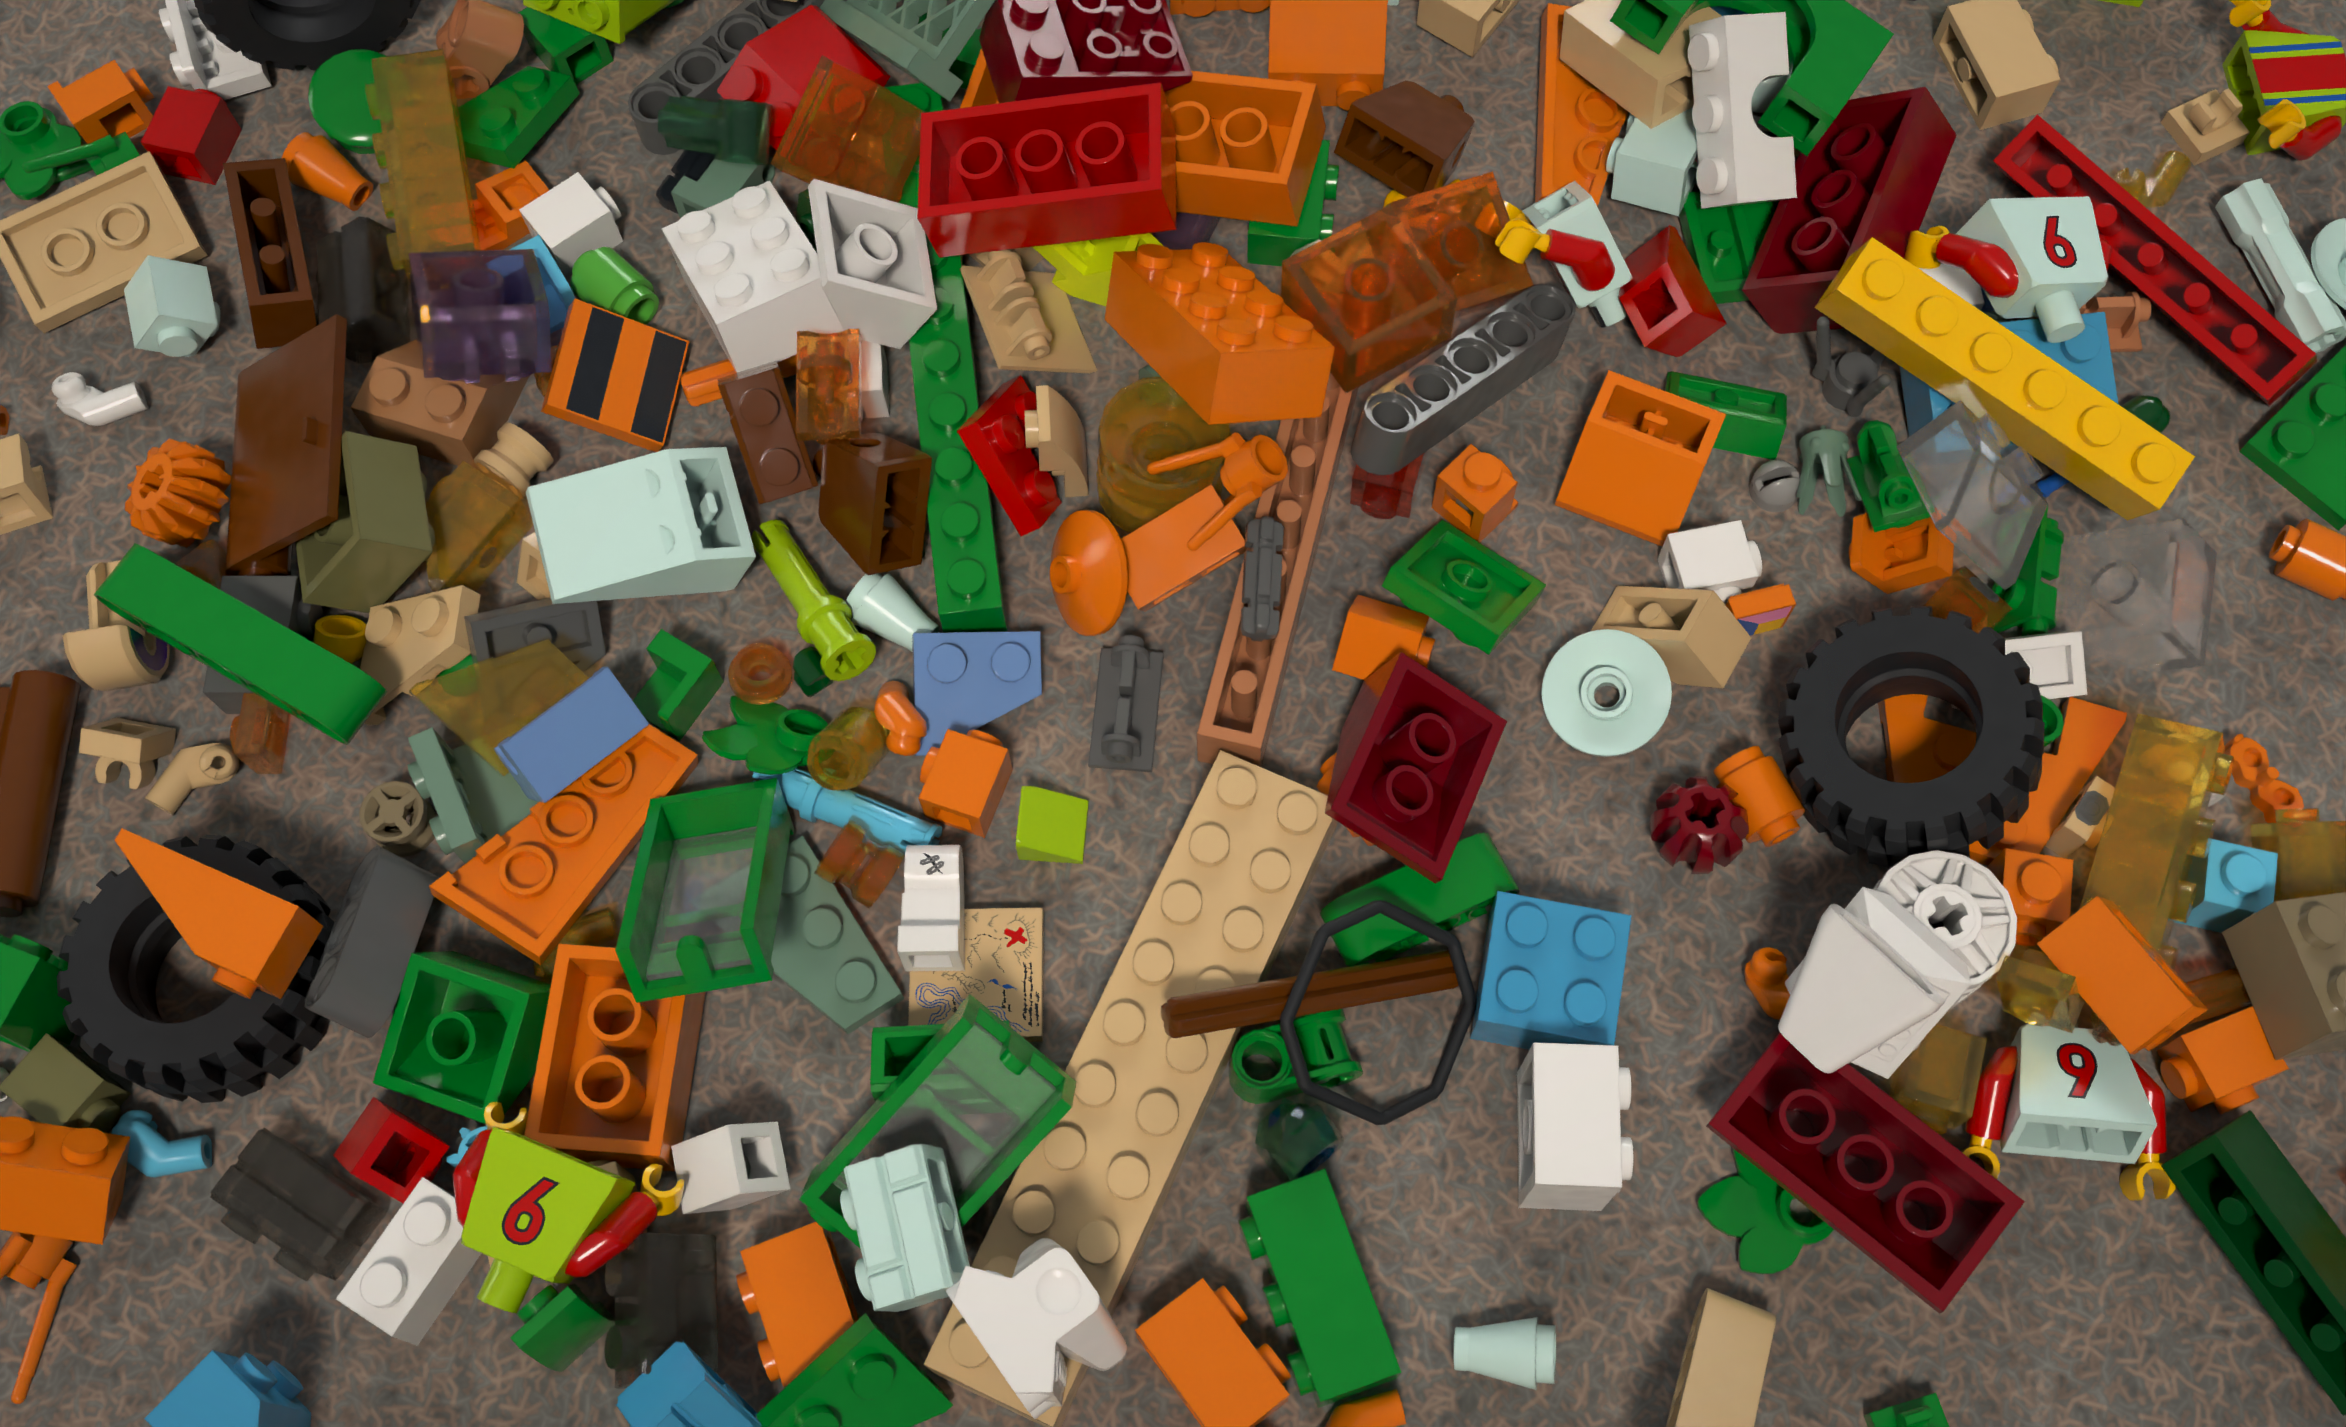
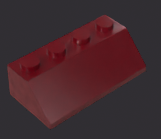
M1780 1032L1769 1043L1706 1125L1707 1128L1939 1314L1944 1312L2025 1202L1851 1065L1847 1064L1830 1074L1824 1073L1802 1055Z

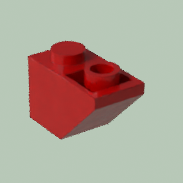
M1669 225L1624 259L1633 279L1620 287L1619 299L1644 347L1674 357H1680L1727 324L1676 227Z

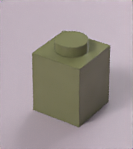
M47 1033L0 1084V1090L40 1123L78 1129L93 1128L104 1133L109 1131L117 1122L121 1113L120 1106L131 1094L76 1048Z

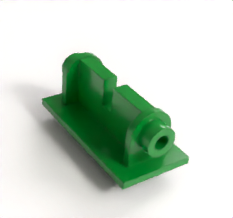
M1872 420L1865 423L1857 435L1859 455L1847 458L1874 533L1889 528L1905 527L1913 524L1915 521L1937 516V508L1908 442L1897 444L1893 428L1885 422Z
M2041 503L2000 522V529L1995 541L1997 558L1994 586L1992 587V590L1998 595L2000 600L1996 603L1989 600L1991 605L1990 628L1997 633L2017 626L2022 628V636L2044 634L2056 626L2055 610L2058 588L2042 582L2041 577L2049 581L2059 577L2064 533L2058 529L2059 523L2056 520L2047 518L2048 505L2045 503Z

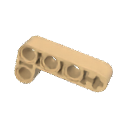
M1709 1288L1705 1289L1687 1338L1666 1427H1754L1775 1329V1314Z

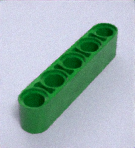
M134 543L94 593V596L101 603L127 621L345 745L351 742L387 693V690L379 682L361 669L139 544Z

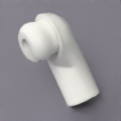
M69 372L56 378L52 384V392L58 398L56 404L64 414L88 425H107L149 409L144 392L136 381L107 392H102L92 386H87L81 374Z

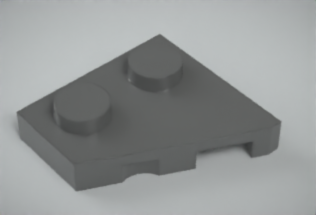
M551 598L464 616L485 730L488 734L507 726V723L537 700L542 704L563 688L565 681L570 676L583 673L606 655L597 601L552 604Z

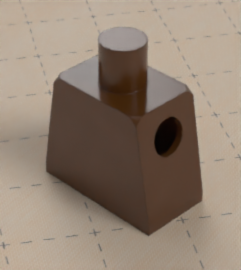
M1405 80L1351 103L1334 153L1426 208L1455 171L1475 121L1472 116L1464 112L1463 105L1456 97L1451 95L1438 97L1417 83Z
M866 433L830 439L817 451L813 459V470L821 477L818 510L820 521L867 575L921 565L932 457L881 433Z

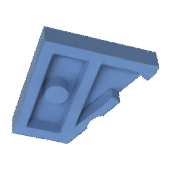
M1040 631L913 633L914 707L925 719L927 726V735L921 737V748L915 756H926L932 746L940 748L947 729L966 735L969 730H975L1042 695Z

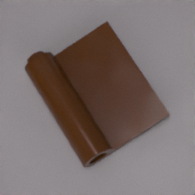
M340 315L332 316L245 368L238 375L225 576H291L292 543L338 520L347 319Z
M23 670L16 672L12 676L10 687H0V917H18L22 915L23 907H35L39 904L81 690L80 684L74 679L49 671Z

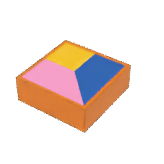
M1783 583L1731 596L1725 605L1747 633L1754 635L1782 628L1793 611L1796 602L1789 584L1784 585Z

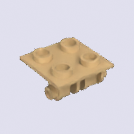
M1011 249L989 252V261L984 267L962 266L960 268L998 369L1089 374L1097 371L1066 292L1052 283L1055 273L1023 271L1020 255L1012 252Z

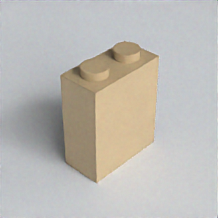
M1585 0L1564 10L1560 60L1634 117L1652 129L1693 107L1692 67L1688 60L1689 25L1721 17L1719 13L1710 7L1692 13L1679 27L1660 54H1657L1610 22L1622 0Z

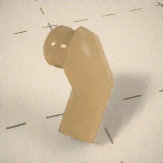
M211 743L181 749L145 796V799L165 812L174 815L191 790L222 784L233 778L239 768V758L230 746L223 743Z

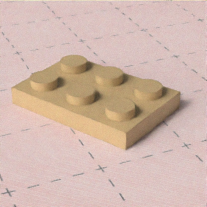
M150 151L0 220V259L34 325L43 333L124 296V288L148 255L191 264L208 256L158 161Z

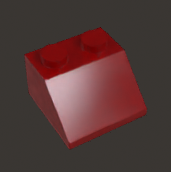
M809 5L748 41L718 87L717 92L789 163L828 170L834 165L882 91L881 88L886 85L891 76L818 6Z

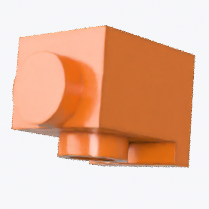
M115 60L86 74L64 88L58 81L47 86L87 144L109 134L111 137H114L123 132H126L128 137L131 138L147 129L153 117L145 103L155 97L134 67L123 73Z
M1470 444L1437 476L1431 508L1455 528L1480 543L1518 506L1519 502L1514 499L1518 482L1513 479L1511 471L1500 459L1492 454L1481 452ZM1458 499L1460 502H1462L1466 507H1468L1472 512H1474L1473 516L1470 515L1455 501Z

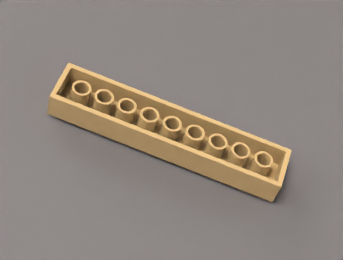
M1222 750L1219 751L1065 1070V1073L1076 1081L1072 1108L1019 1165L971 1265L972 1268L994 1271L1012 1278L1019 1256L1026 1248L1041 1238L1052 1239L1071 1254L1099 1294L1112 1317L1233 1054L1235 1044L1238 1042L1245 1027L1175 1039L1168 1036L1165 1032L1164 1022L1161 1018V1006L1167 1003V1000L1171 997L1266 981L1337 827L1338 821L1325 814L1328 795ZM954 1303L924 1362V1365L932 1373L1043 1427L1062 1426L1089 1367L1064 1357L1067 1367L1066 1387H1064L1062 1406L1051 1407L1034 1419L1008 1384Z

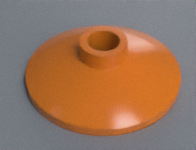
M1094 510L1076 511L1063 521L1054 539L1050 561V581L1057 607L1069 627L1084 636L1104 634L1115 625L1123 610L1128 587L1127 560L1121 538L1110 520Z

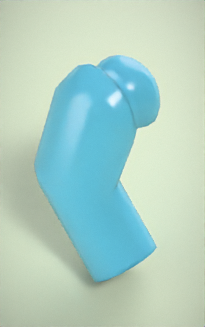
M131 1110L126 1112L112 1129L111 1134L130 1137L127 1162L148 1177L156 1178L212 1167V1142L208 1135L168 1141L156 1131L158 1126L154 1121H151L153 1116L147 1111Z

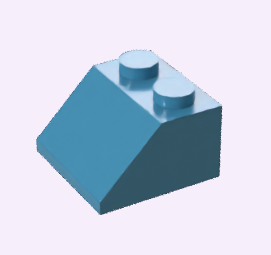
M212 1350L144 1419L152 1427H310L311 1412L296 1397L304 1389L302 1384L278 1362L272 1360L266 1366L249 1353H244L239 1358Z

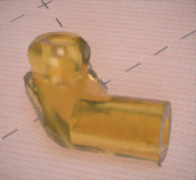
M2168 151L2162 156L2150 176H2145V173L2139 168H2136L2133 176H2130L2129 168L2127 167L2118 171L2113 176V180L2146 208L2162 207L2172 199L2189 171L2191 161L2182 152Z
M607 907L579 917L558 944L597 946L618 938L619 931L611 909ZM558 945L542 965L533 961L534 975L541 976L542 982L548 984L552 982Z

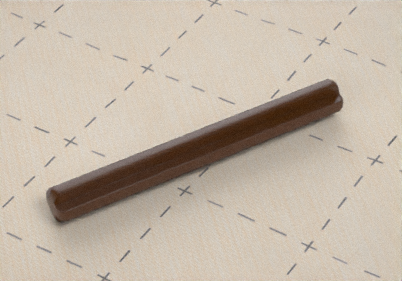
M1449 950L1313 973L1296 1017L1454 989L1459 984ZM1297 976L1171 997L1167 1000V1003L1161 1006V1018L1164 1022L1165 1032L1168 1036L1176 1039L1280 1020Z

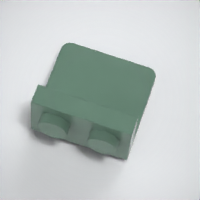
M543 712L534 713L453 750L433 727L408 738L417 760L408 764V770L421 797L424 800L432 798L438 816L430 819L429 823L434 837L445 855L455 852L466 864L476 856L475 850L496 834L504 835L530 815V808L539 802L527 798L520 785L496 754L494 748Z

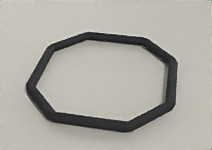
M1374 900L1323 924L1313 937L1280 1017V1030L1299 1088L1309 1096L1375 1125H1386L1437 1099L1444 1090L1477 1004V998L1461 944L1455 935L1385 900ZM1379 913L1448 947L1464 1001L1431 1086L1381 1112L1312 1082L1293 1025L1328 937Z

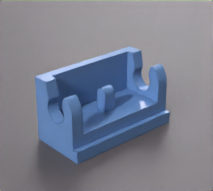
M602 667L587 681L522 729L497 744L498 746L494 750L520 785L527 798L546 803L648 726L649 723L608 667Z

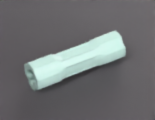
M2262 178L2243 183L2234 191L2224 195L2215 208L2234 243L2243 250L2275 309L2276 320L2315 353L2324 351L2335 343L2342 341L2346 337V320L2336 302L2319 283L2311 264L2289 227V218L2270 184L2264 183Z

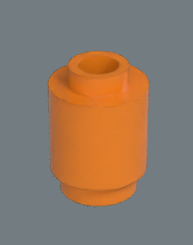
M2307 518L2302 520L2296 528L2289 524L2286 525L2278 534L2269 552V558L2277 561L2274 575L2331 601L2339 597L2346 600V536Z
M1752 746L1732 755L1714 769L1713 773L1719 781L1716 788H1721L1726 783L1738 793L1731 803L1736 807L1747 810L1749 834L1746 835L1745 839L1748 843L1762 840L1765 847H1771L1786 840L1800 830L1801 827L1796 820L1804 814L1805 808L1773 756L1765 757L1759 746Z

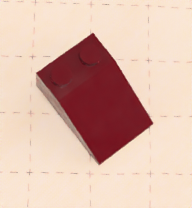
M1400 652L1367 677L1360 688L1341 731L1325 814L1436 884L1443 879L1507 721L1409 656Z

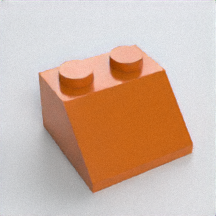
M1270 0L1268 79L1317 84L1321 106H1338L1346 111H1349L1351 103L1383 90L1388 0Z

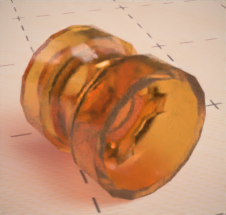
M849 819L822 857L814 874L830 884L840 882L851 890L852 898L870 909L894 876L905 855L889 844L877 845L868 839L865 828ZM866 855H870V858L856 877L854 875Z

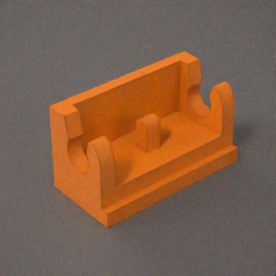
M1212 484L1121 538L1127 560V591L1138 610L1145 612L1246 552L1245 536L1234 518L1211 539H1208L1198 550L1191 551L1188 549V541L1226 505Z
M2096 896L2037 943L2130 1054L2135 1055L2143 1048L2147 1051L2152 1050L2194 1018L2199 1017L2208 1010L2121 909L2108 899Z

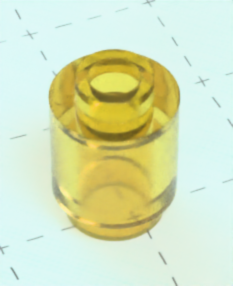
M849 707L844 709L813 738L809 745L807 766L812 778L819 785L829 790H847L858 786L888 754L889 749L885 741L889 730L883 727L876 719L875 713L867 708Z

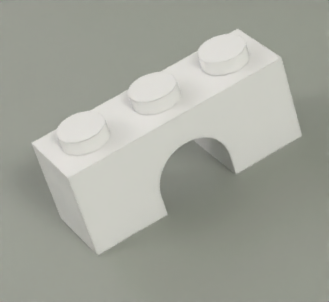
M1786 13L1726 15L1689 25L1688 60L1692 67L1694 96L1692 120L1696 128L1698 155L1696 180L1700 189L1701 209L1797 198L1793 136L1775 138L1764 134L1757 127L1751 110L1753 93L1762 80L1789 75Z

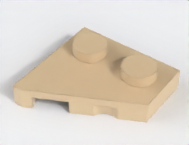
M464 585L370 607L369 619L365 628L367 640L363 649L360 669L379 682L387 690V693L364 724L379 725L386 719L383 706L401 692L415 697L432 684L440 672L450 669L471 654L464 616L478 614L481 594Z

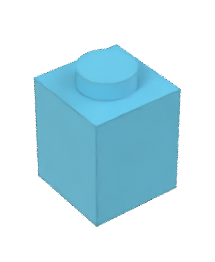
M2211 838L2180 861L2174 922L2222 933L2274 902L2278 853Z

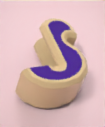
M121 560L107 563L99 562L91 567L86 575L89 629L68 632L63 635L65 653L72 669L82 681L94 690L112 691L156 684L169 665V644L127 621L94 596V593Z

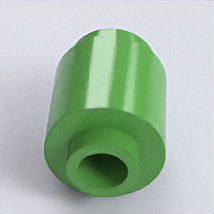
M601 247L583 253L574 263L570 286L573 293L582 301L645 325L655 316L659 307V298L654 294L652 283L612 248Z

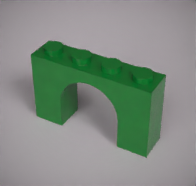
M1622 0L1610 19V22L1657 54H1660L1688 16L1700 9L1722 6L1738 9L1748 14L1785 12L1789 75L1784 86L1758 123L1778 137L1793 136L1794 148L1808 156L1836 119L1894 35V33L1845 0Z

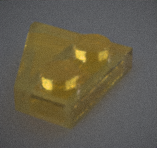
M547 639L520 648L515 652L497 658H490L469 665L467 668L416 683L409 690V693L503 778L509 771L494 750L498 746L497 744L522 729L587 681L589 677Z

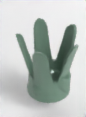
M1824 425L1820 427V430L1804 435L1799 441L1801 451L1799 458L1801 463H1803L1796 497L1799 498V514L1803 515L1813 500L1818 474H1822L1830 503L1839 517L1844 516L1846 503L1843 469L1856 500L1862 501L1847 461V454L1850 448L1849 438L1841 431L1826 429Z

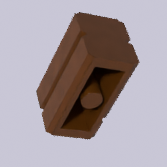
M770 362L718 379V387L726 410L729 412L730 421L758 503H768L819 486L778 362Z

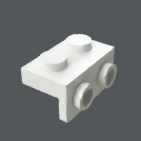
M165 0L166 8L159 9V15L169 39L176 44L177 51L170 53V61L183 87L192 85L194 90L205 89L217 94L223 100H227L272 86L266 62L262 65L251 61L242 55L241 50L235 53L218 41L216 35L207 30L200 20L194 0Z

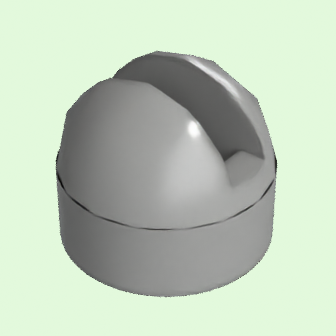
M1770 460L1755 471L1753 479H1751L1749 484L1750 497L1758 507L1768 512H1782L1791 508L1798 498L1796 493L1800 475L1794 465L1784 460ZM1779 477H1783V478H1784V479L1775 481V482H1773V483H1771V484H1769V485H1767V486H1765V487H1764V485H1763V481H1767V480H1771V479H1775V478H1779Z

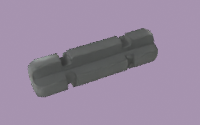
M1268 516L1250 520L1246 525L1245 547L1251 548V551L1244 553L1242 603H1247L1248 607L1241 609L1240 631L1243 636L1258 642L1275 639L1279 633L1280 611L1274 610V607L1280 605L1282 555L1276 554V551L1283 549L1284 527L1282 523L1274 521L1273 517Z

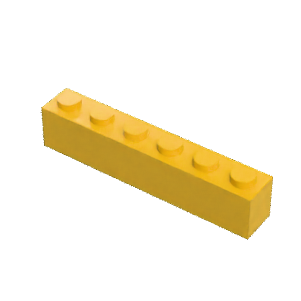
M1873 237L1848 257L1814 307L2127 521L2160 510L2195 458L2194 455Z

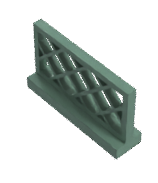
M824 0L820 9L843 31L949 102L963 83L962 80L949 71V68L995 1L955 0L947 6V0H904L903 5L896 9L897 3L901 0H847L846 2L843 0ZM927 13L926 19L918 24L919 17ZM949 28V30L942 39L943 31Z

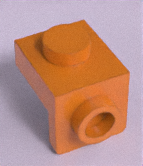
M1938 510L1937 516L1915 521L1913 524L1905 527L1889 528L1874 533L1867 513L1857 515L1853 518L1852 541L1849 545L1850 567L1852 571L1886 594L1950 577L1953 572L1955 520L1943 511Z

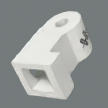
M907 845L904 862L905 893H902L901 926H898L897 952L904 970L965 971L964 865L961 845Z

